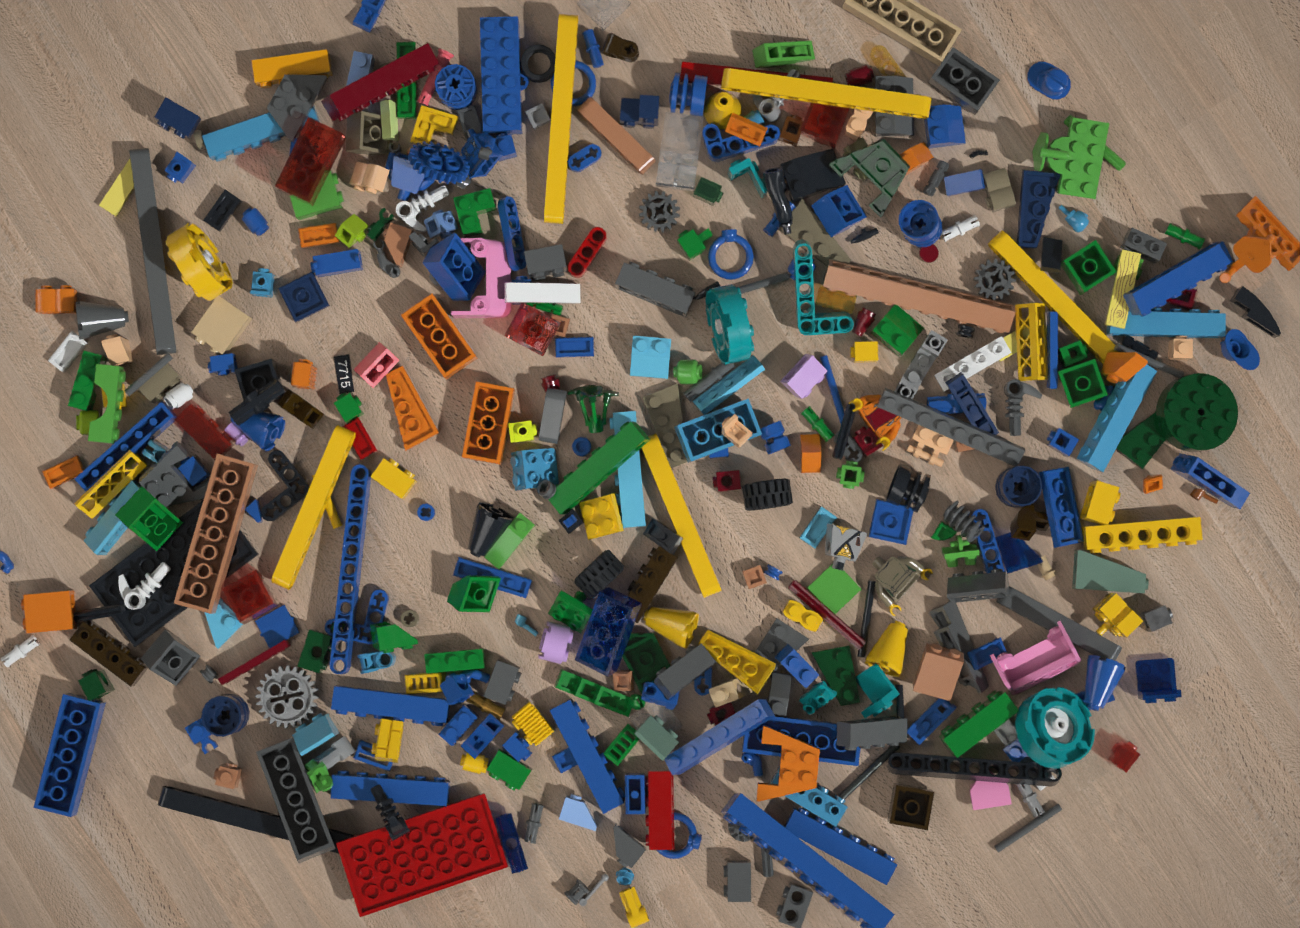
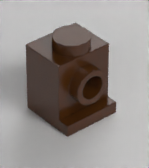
M796 115L786 117L779 141L797 147L805 124L801 117ZM789 128H794L796 132L790 133Z

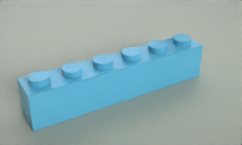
M636 411L613 413V417L609 418L610 429H614L615 435L621 431L620 427L624 423L637 422ZM637 451L618 468V475H614L615 486H619L620 494H616L617 505H621L620 517L623 528L646 526L640 454Z

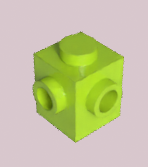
M353 214L341 223L335 237L350 248L357 241L359 243L363 241L367 235L365 231L369 225Z

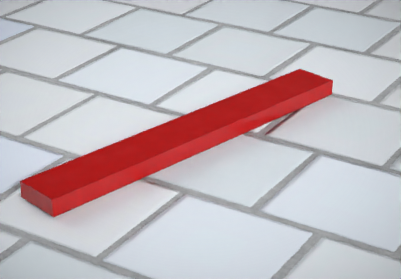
M682 62L680 82H684L686 73L688 74L689 83H693L695 75L708 76L707 85L721 86L725 68L787 76L788 73ZM800 74L799 77L801 79L833 83V78L803 74Z

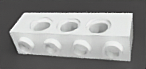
M1001 336L934 376L943 392L949 389L945 382L960 372L967 379L1012 352Z

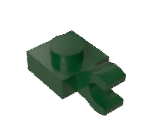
M382 208L379 212L380 220L376 223L373 222L367 230L369 232L367 236L374 242L383 233L387 224L394 219L393 214L388 218H384L385 208Z

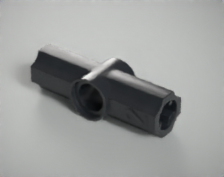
M275 378L260 390L257 389L250 393L242 403L228 413L233 421L240 426L253 415H257L267 409L271 402L286 391Z

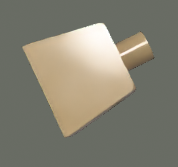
M738 678L719 683L709 689L715 707L738 700L753 692L752 689ZM737 684L740 686L741 692L738 691Z

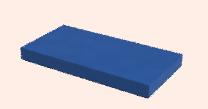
M1069 467L1039 472L1054 548L1084 542Z

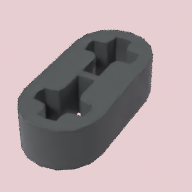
M839 431L834 435L835 444L837 441ZM849 434L848 446L845 448L843 456L847 461L859 462L862 458V451ZM850 447L852 451H858L856 460L855 458H849L851 453L847 448Z

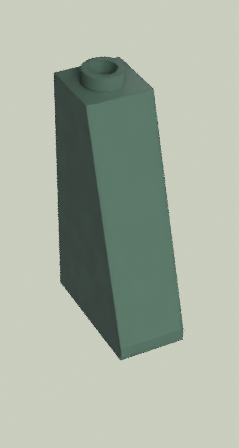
M1074 550L1072 589L1145 593V590L1148 589L1149 580L1146 578V574L1085 551Z

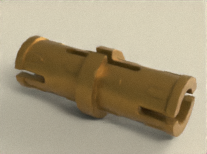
M475 692L466 700V702L481 709V712L491 713L499 720L505 711V708L493 703L491 699H486Z

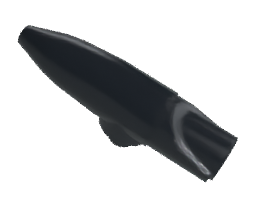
M874 228L869 231L862 229L863 233L853 238L850 242L852 244L865 241L879 234L878 229Z
M718 281L714 282L700 291L694 299L699 300L706 297L707 291L721 285Z

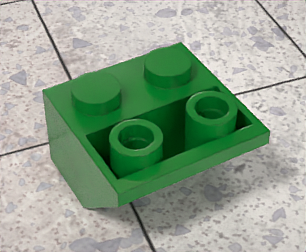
M390 621L370 624L373 647L383 653L394 652V648H401L402 650L411 649L413 645L418 644L417 639Z

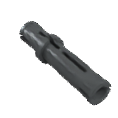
M721 362L715 368L712 367L708 374L687 391L683 392V394L691 403L692 400L713 383L723 379L722 376L734 368L735 365L733 363L725 365Z

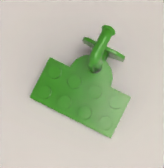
M1071 117L1067 136L1058 137L1049 145L1048 133L1041 132L1032 152L1034 170L1042 171L1046 158L1048 167L1053 172L1060 174L1058 194L1096 199L1109 123Z

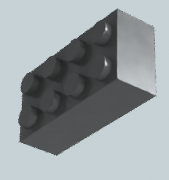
M629 261L627 264L624 262L615 282L616 289L686 318L695 297L692 287L685 284L679 286L675 284V280L665 276L663 279L657 276L658 273L650 269L644 271L636 263Z

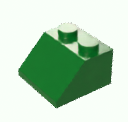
M894 305L871 331V334L897 356L901 357L923 331L924 327L898 305Z

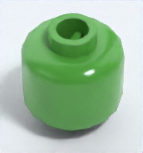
M695 359L679 360L677 366L673 368L674 378H677L680 384H696L702 378V365Z

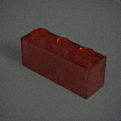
M190 404L175 421L214 460L217 454L225 455L234 446L231 442L233 438L225 431L222 433L218 429L220 425L213 418L208 419L204 415L206 411L199 404L197 406Z

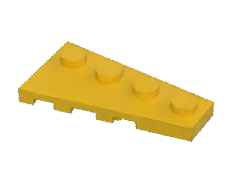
M707 630L699 642V645L702 643L716 662L757 694L775 669L776 663L710 630Z

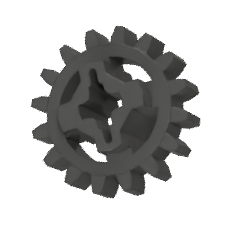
M655 191V196L652 197L651 194H648V200H642L645 205L639 206V209L643 211L639 214V217H644L642 224L648 223V230L653 227L654 233L658 229H661V232L664 233V228L667 227L671 230L670 224H677L675 218H680V214L676 212L680 210V207H675L677 199L672 201V194L666 197L665 191L661 195H658V192ZM662 200L661 203H654L653 201ZM669 204L672 208V215L667 211ZM647 208L652 212L650 219L647 216ZM663 208V215L659 214L656 216V209L660 210ZM664 220L666 222L664 224H656L658 221Z
M994 259L993 263L987 260L986 266L984 264L979 265L981 270L975 271L978 277L973 278V281L978 282L974 288H980L978 294L984 293V298L991 296L992 300H995L996 296L1002 300L1003 294L1008 296L1010 294L1008 289H1014L1011 283L1016 281V279L1011 278L1015 273L1014 271L1009 272L1011 266L1005 267V261L1003 260L999 264L997 259ZM989 268H996L993 272L985 271ZM1002 272L1005 273L1007 280L1004 279ZM997 274L996 280L998 282L992 286L993 280L991 278ZM982 280L985 281V283H986V285H987L986 288L984 287V285H983V283H982ZM995 288H1003L1000 292H993Z

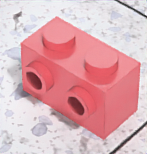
M379 342L353 370L374 388L399 362V359Z

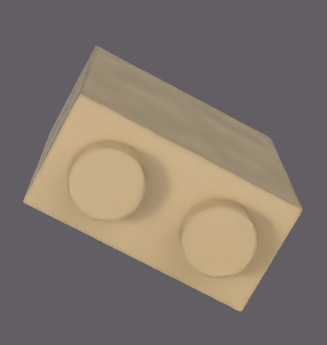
M218 296L191 333L196 335L194 339L200 344L204 345L207 343L210 345L211 348L209 350L216 355L228 354L252 318Z

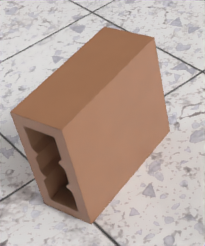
M926 643L913 681V691L951 701L964 663V653L957 649L944 648L939 644Z

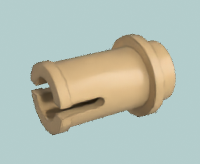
M1046 555L1034 560L1042 574L1041 578H1044L1045 581L1056 576L1054 573L1056 571L1052 570Z

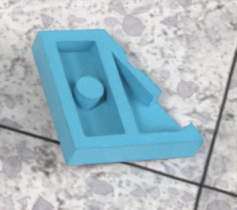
M221 597L215 614L205 612L217 649L245 623Z

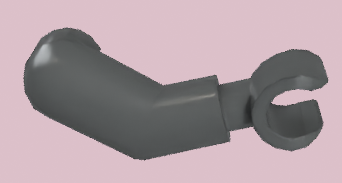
M380 239L382 242L381 248L376 247L375 242H373V247L378 252L379 267L390 277H398L400 275V268L388 260L387 254L383 249L385 246L384 241Z

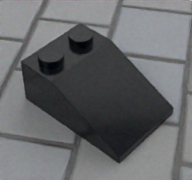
M833 148L780 164L792 203L846 184L844 176L840 177L829 165L832 160L837 159Z

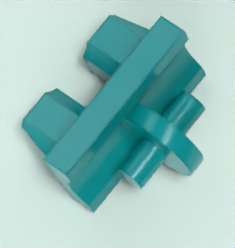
M822 681L813 685L812 689L801 696L799 701L803 704V710L812 715L816 710L836 697L837 692L830 689L826 682Z

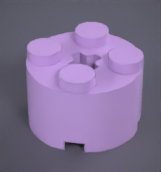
M547 621L546 625L549 628H544L539 647L542 655L538 654V659L561 664L567 661L569 651L566 648L568 643L571 644L574 632L570 630L569 626Z

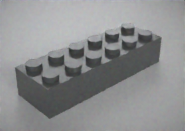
M290 738L257 751L258 759L298 863L336 849L294 739Z

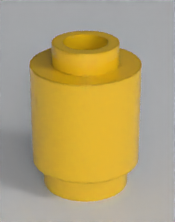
M466 752V755L462 754L460 766H463L462 770L477 774L486 773L489 758L479 754L474 759Z

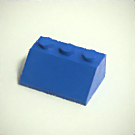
M452 233L431 247L422 262L452 301L470 300L486 272L456 233Z

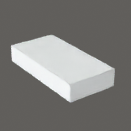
M71 331L48 361L65 373L88 343L84 339L79 340V336Z

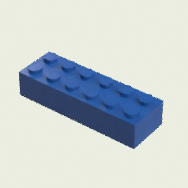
M518 16L480 17L483 133L489 135H499L502 133H507V135L523 134Z
M71 693L63 694L33 808L68 817L77 815L106 702L99 700L88 701L87 697Z
M775 716L743 736L742 752L781 757V745L761 743L763 725H767L774 730L781 731L788 736L820 748L819 762L859 766L861 748L856 747V750H845V746L837 745V723Z

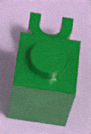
M709 228L699 235L693 229L691 231L687 229L678 235L677 243L691 261L706 251L703 242L711 238L713 234Z

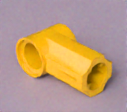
M635 886L619 892L631 928L650 921L644 905L641 904Z

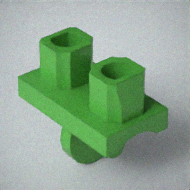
M957 535L956 541L950 542V547L942 548V554L949 568L957 567L958 558L964 557L966 565H975L979 549H977L976 544H970L967 540H962L961 535Z
M312 759L305 764L308 778L316 794L332 788L333 780L323 762L318 764Z

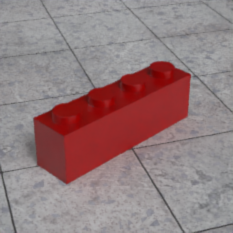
M648 771V776H645V787H648V795L645 796V806L649 807V815L645 817L646 827H649V834H646V846H649V850H675L674 775L670 771Z

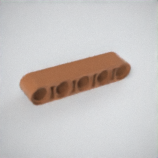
M589 97L576 110L641 175L656 162L653 156L593 98Z

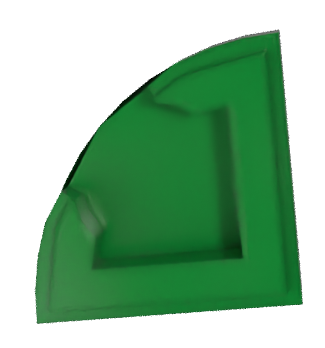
M941 521L930 538L943 541L950 539L957 532Z

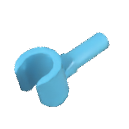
M518 614L515 623L536 636L538 632L525 624L527 617Z

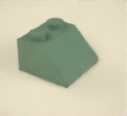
M650 714L635 730L634 734L663 761L679 743L676 739L678 735L671 728L667 730L663 726L665 722L659 716L655 715L653 717Z

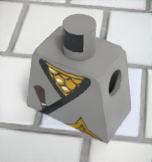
M827 524L825 555L834 557L833 569L843 571L846 560L854 562L857 560L867 536L866 532Z

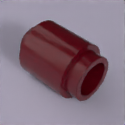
M866 64L850 69L848 73H845L846 82L851 86L860 87L871 83L872 78H874L872 68Z

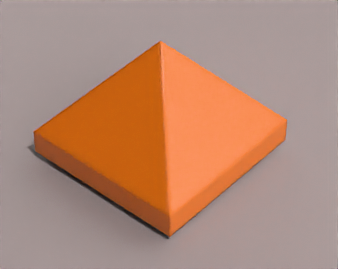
M1161 474L1148 475L1143 479L1144 494L1163 489Z

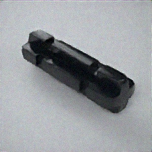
M1129 335L1123 339L1122 344L1124 346L1131 347L1132 350L1157 359L1159 354L1157 351L1150 350V347L1138 340L1134 341V338Z

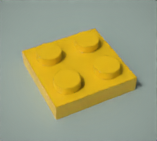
M615 493L579 503L588 540L624 531Z

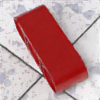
M593 228L569 262L568 271L572 277H582L606 243L607 236L603 228ZM597 232L602 233L603 239L595 241L593 235ZM584 249H591L593 254L590 257H584L582 255ZM575 264L581 265V272L574 273L571 270L572 266Z

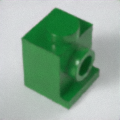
M1081 340L1058 349V357L1063 368L1088 358V349L1085 343L1082 344ZM1070 351H1074L1076 356L1071 357Z

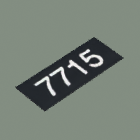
M349 354L334 356L339 394L354 392Z

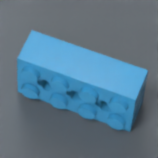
M749 398L674 427L688 463L734 446L722 432L719 433L720 436L714 432L715 426L722 430L723 421L727 417L731 418L734 414L738 416V421L752 432V436L748 440L762 435ZM698 433L700 435L703 434L704 436L702 442H700V440L698 441L696 438L698 436Z

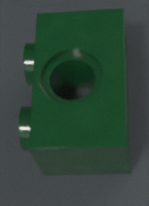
M309 629L297 667L316 673H322L323 670L326 671L329 663L327 656L331 652L333 636ZM316 646L322 649L320 657H316L313 654V649Z
M91 669L82 674L83 678L78 680L88 701L100 699L115 690L105 670Z

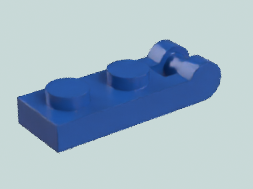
M937 698L907 729V734L920 745L957 706L947 700ZM940 705L945 708L943 713L937 709Z

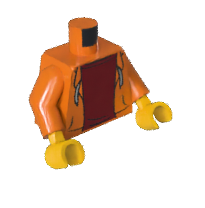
M879 394L865 395L851 400L849 404L853 403L855 405V409L852 412L857 411L866 425L871 427L879 439L876 445L882 443L884 445L882 451L886 450L898 434L901 426L899 420L902 417L877 407L881 397Z

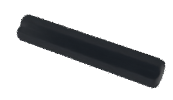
M848 403L832 455L835 459L841 460L843 458L856 411L852 412L855 409L854 404Z
M116 604L74 612L73 616L76 622L122 615L125 614L126 609L124 604Z

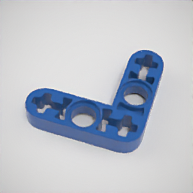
M376 590L372 593L364 625L355 623L358 633L353 641L373 644L372 640L369 641L367 636H362V640L359 639L361 627L365 628L363 632H371L370 624L375 623L371 621L370 615L374 611L379 612L381 615V619L377 623L384 622L389 601L386 591ZM379 593H382V597H385V600L381 601L379 607H383V611L378 608L372 609V605L377 606L378 600L375 599V595H379ZM330 619L325 623L324 629L328 635L333 636L329 624H332L335 619ZM343 622L344 624H346L343 629V632H346L349 628V625L347 622Z

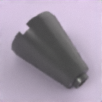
M76 301L79 340L125 327V323L129 322L128 311H124V307Z

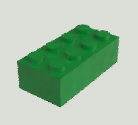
M1000 690L992 691L986 696L988 699L985 702H978L971 708L972 711L966 715L964 713L956 719V724L953 726L948 725L940 731L942 734L939 738L956 758L960 757L1019 712L1006 692Z

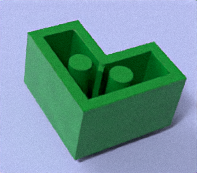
M490 188L453 198L464 238L482 234L483 231L478 215L497 210Z

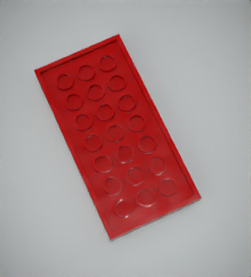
M485 793L404 819L410 832L392 841L388 831L383 826L336 842L360 917L508 867Z

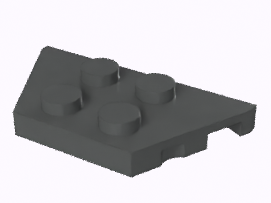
M284 75L267 109L291 142H294L328 79L327 76Z

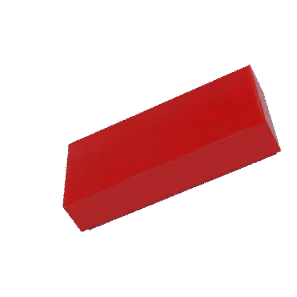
M359 417L342 426L356 433L352 446L360 460L378 451Z

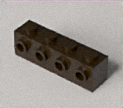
M660 546L657 549L652 548L648 555L650 561L647 565L643 564L638 571L640 577L637 582L632 581L627 589L630 591L627 598L623 596L617 605L620 608L618 612L636 623H639L678 557Z
M84 621L70 638V641L130 687L135 686L148 669L141 660V657H134L129 653L131 650L127 646L117 644L115 637L107 632L104 634L99 630L100 626L95 622Z

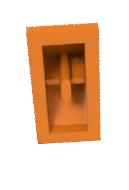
M800 435L801 473H820V435Z

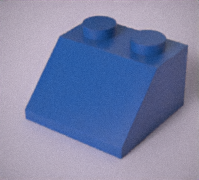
M945 104L931 106L929 118L924 119L928 149L966 144L961 106Z
M847 185L824 195L811 205L831 238L867 217Z

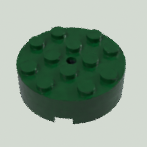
M1197 373L1174 380L1165 387L1157 402L1156 419H1159L1162 429L1161 433L1170 444L1183 451L1200 452L1216 448L1229 439L1237 424L1238 406L1231 389L1222 380L1209 374Z

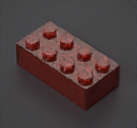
M308 117L275 187L279 191L313 206L346 139L345 135Z

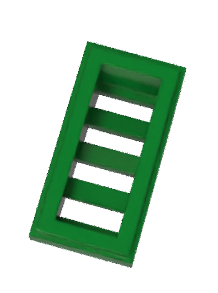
M627 723L603 754L615 765L618 766L640 740L634 734L635 729ZM625 732H630L636 738L632 740ZM623 737L624 739H626L630 743V745L627 746L624 742L620 740V738ZM616 743L621 745L625 751L622 752L615 746ZM612 749L620 755L619 759L610 752Z

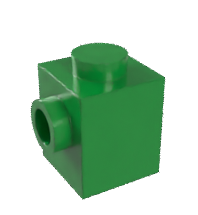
M345 392L336 398L337 401L334 402L345 423H349L364 414L360 408L362 403L357 395L353 396L351 393L347 394Z

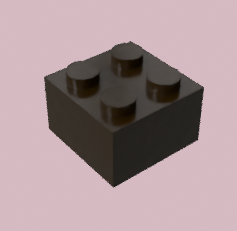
M894 783L887 821L890 824L928 830L934 791Z

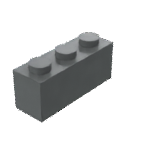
M702 643L697 647L693 645L686 651L687 655L683 658L678 656L671 662V667L668 669L663 667L656 673L657 678L654 680V683L668 700L715 664L716 661Z

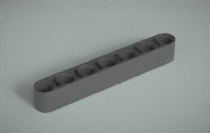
M1010 586V597L997 599V603L1047 630L1058 626L1057 622L1061 621L1074 645L1093 655L1100 656V659L1106 660L1108 658L1116 661L1122 650V647Z

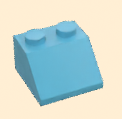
M633 336L630 376L668 379L671 339Z
M320 713L312 718L313 722L308 726L304 723L295 729L296 733L292 736L301 756L340 733L329 714L323 716Z

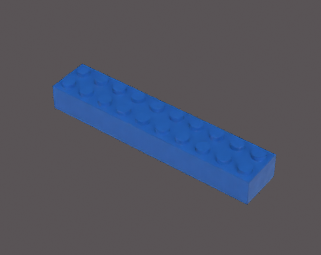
M734 793L722 809L723 819L730 824L738 825V830L745 836H752L755 839L753 842L762 849L767 848L770 851L768 854L775 860L785 862V868L792 873L800 874L799 879L807 885H814V890L818 894L829 897L831 899L829 902L838 909H844L846 911L844 914L851 920L861 922V928H885L894 916V913L742 793Z

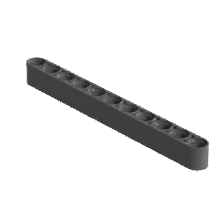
M149 148L129 150L156 352L157 355L176 353V344Z

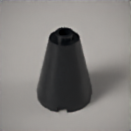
M479 502L468 549L471 550L470 553L476 557L485 556L512 523V515L501 508H493V505L490 503Z

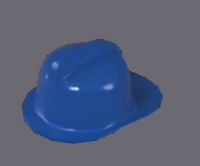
M1038 62L1033 64L1028 71L1027 78L1030 86L1045 96L1054 100L1064 98L1069 93L1071 88L1069 76L1056 66L1047 62Z
M1232 329L1228 331L1225 339L1220 342L1223 356L1229 361H1236L1243 369H1256L1260 364V357L1256 348L1240 330Z

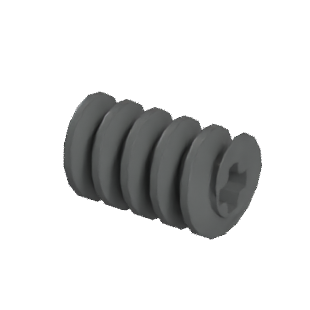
M957 500L945 510L943 514L944 521L949 522L951 527H955L956 532H961V536L966 537L968 542H972L983 532L985 526L980 528L981 520L976 523L974 522L975 515L969 518V510L963 513L965 506L962 505L958 508L959 501Z

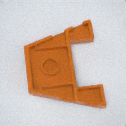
M763 725L761 743L781 745L778 784L758 782L756 801H764L815 789L817 787L820 748Z

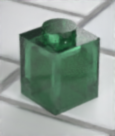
M701 177L693 197L714 206L716 202H720L724 193L721 192V185Z

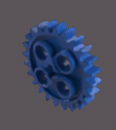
M425 141L422 144L418 142L417 145H413L408 155L409 164L413 165L412 169L418 170V174H425L424 178L430 177L431 181L436 179L439 183L442 181L446 184H449V182L456 184V181L461 183L462 180H466L470 171L469 161L464 160V156H459L460 152H454V148L448 149L447 145L441 146L440 143L434 145L431 141L429 144Z

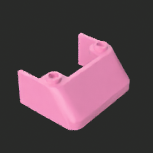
M460 238L466 246H471V252L474 256L486 258V296H476L471 301V311H451V315L453 318L507 317L511 312V303H505L504 283H511V268L508 264L505 243L484 238Z
M1061 621L1057 622L1058 626L1049 630L1048 639L1014 656L1007 652L998 655L997 658L994 654L990 655L1003 683L1012 695L1032 688L1081 662V658Z

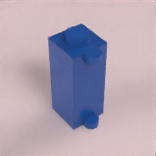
M359 249L313 256V262H310L312 273H315L318 278L363 270Z

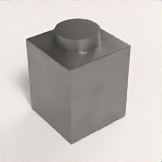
M1160 605L1140 614L1147 632H1153L1173 623L1171 620L1173 614L1169 607L1166 608V605Z

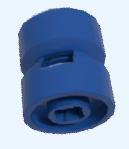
M781 421L760 429L762 432L760 436L762 440L766 441L764 446L768 455L791 446L788 437L783 434L785 429Z

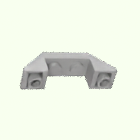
M931 330L894 392L913 399L920 384L948 339Z

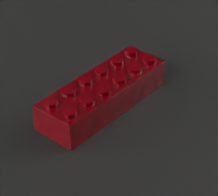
M427 43L330 94L321 102L332 122L337 119L341 122L353 115V111L358 113L370 106L369 102L373 105L387 96L386 93L390 96L403 88L402 84L404 87H407L417 81L419 77L422 79L435 71L434 67L439 62Z

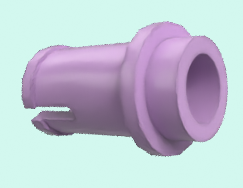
M230 423L224 430L236 441V445L242 447L249 440L233 423Z

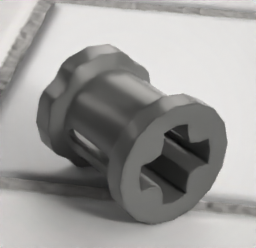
M578 879L576 884L564 893L573 904L577 905L578 900L586 893L588 894L590 890Z

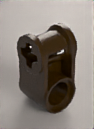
M607 34L601 51L602 54L630 63L638 59L639 51L636 43L613 34ZM633 49L634 53L631 52L630 55H628L627 51Z

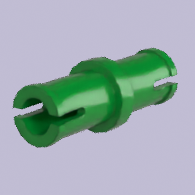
M1172 223L1168 225L1165 231L1166 235L1180 240V243L1184 244L1185 242L1199 250L1205 241V238L1191 233L1189 229L1186 228L1184 230Z
M810 406L801 413L811 424L812 430H816L825 442H828L835 435L826 426L825 420L823 418L820 419Z

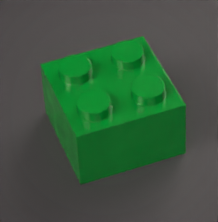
M1096 240L1061 262L1063 270L1080 295L1117 272Z
M1095 359L1058 371L1070 408L1108 395Z

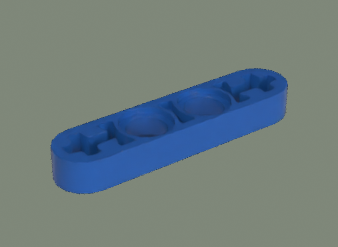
M508 196L498 201V212L508 264L513 271L524 269L527 264L516 203L512 197ZM509 220L512 223V229L509 226ZM512 239H514L516 247H514Z
M983 509L975 510L971 517L973 515L977 517L978 512L980 515H984L985 518L982 519L983 525L987 524L988 528H984L983 531L990 533V539L987 542L982 541L980 535L976 538L986 573H991V570L994 569L993 566L988 567V563L998 561L999 565H995V568L1003 569L1004 572L1005 569L989 515ZM989 549L994 550L996 553L993 560H988L985 556L986 551Z

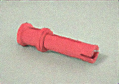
M441 48L438 49L439 53L437 56L439 64L434 67L435 71L429 75L417 99V102L423 103L425 106L429 105L428 103L436 89L435 80L437 74L454 57L453 54Z

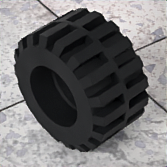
M789 479L759 481L742 486L745 510L755 511L776 508L793 503Z
M605 550L575 578L574 583L589 599H593L624 570L625 566L610 550Z

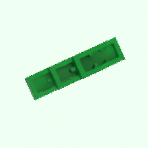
M561 669L554 685L557 689L626 717H629L632 709L628 704L629 696Z

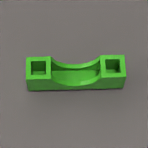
M96 364L94 383L105 391L108 404L104 414L97 420L90 422L88 441L114 444L119 439L120 430L117 429V426L122 416V410L119 407L124 397V391L121 390L122 382L124 383L126 378V372L123 371L124 367Z

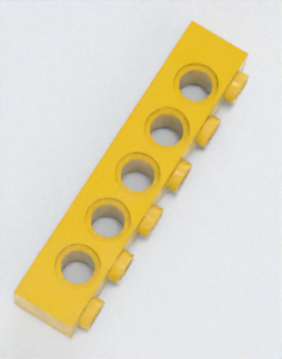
M1201 517L1082 527L1084 550H1089L1090 553H1101L1103 548H1109V552L1121 551L1120 547L1128 546V550L1140 549L1139 545H1147V549L1159 548L1161 543H1166V547L1178 546V542H1185V545H1195L1197 540H1203ZM1178 527L1184 529V535L1181 538L1176 533ZM1160 528L1165 531V537L1163 539H1160L1157 536V532ZM1140 530H1143L1146 533V538L1144 541H1141L1138 538V533ZM1121 532H1125L1127 535V540L1124 543L1119 540ZM1103 533L1108 536L1106 544L1100 542V535Z

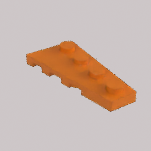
M402 365L386 374L405 451L439 434L404 366Z

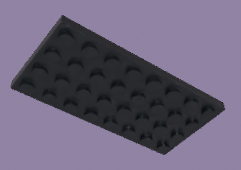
M203 500L179 518L183 523L157 551L145 543L89 585L103 606L125 605L119 590L118 580L120 575L124 574L129 587L134 589L137 585H142L141 580H146V573L152 574L162 562L171 568L160 581L162 586L160 588L155 587L154 593L150 592L151 597H146V603L141 609H129L125 606V614L112 616L134 647H137L188 608L174 604V600ZM241 529L239 530L226 579L259 555ZM136 595L131 598L132 605L137 606L139 603V598Z

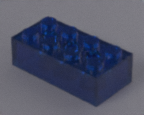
M610 587L599 591L575 661L607 677L617 672L642 603Z

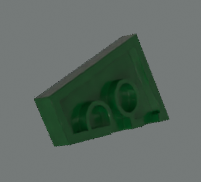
M850 646L811 652L830 688L837 692L836 698L840 706L860 703Z

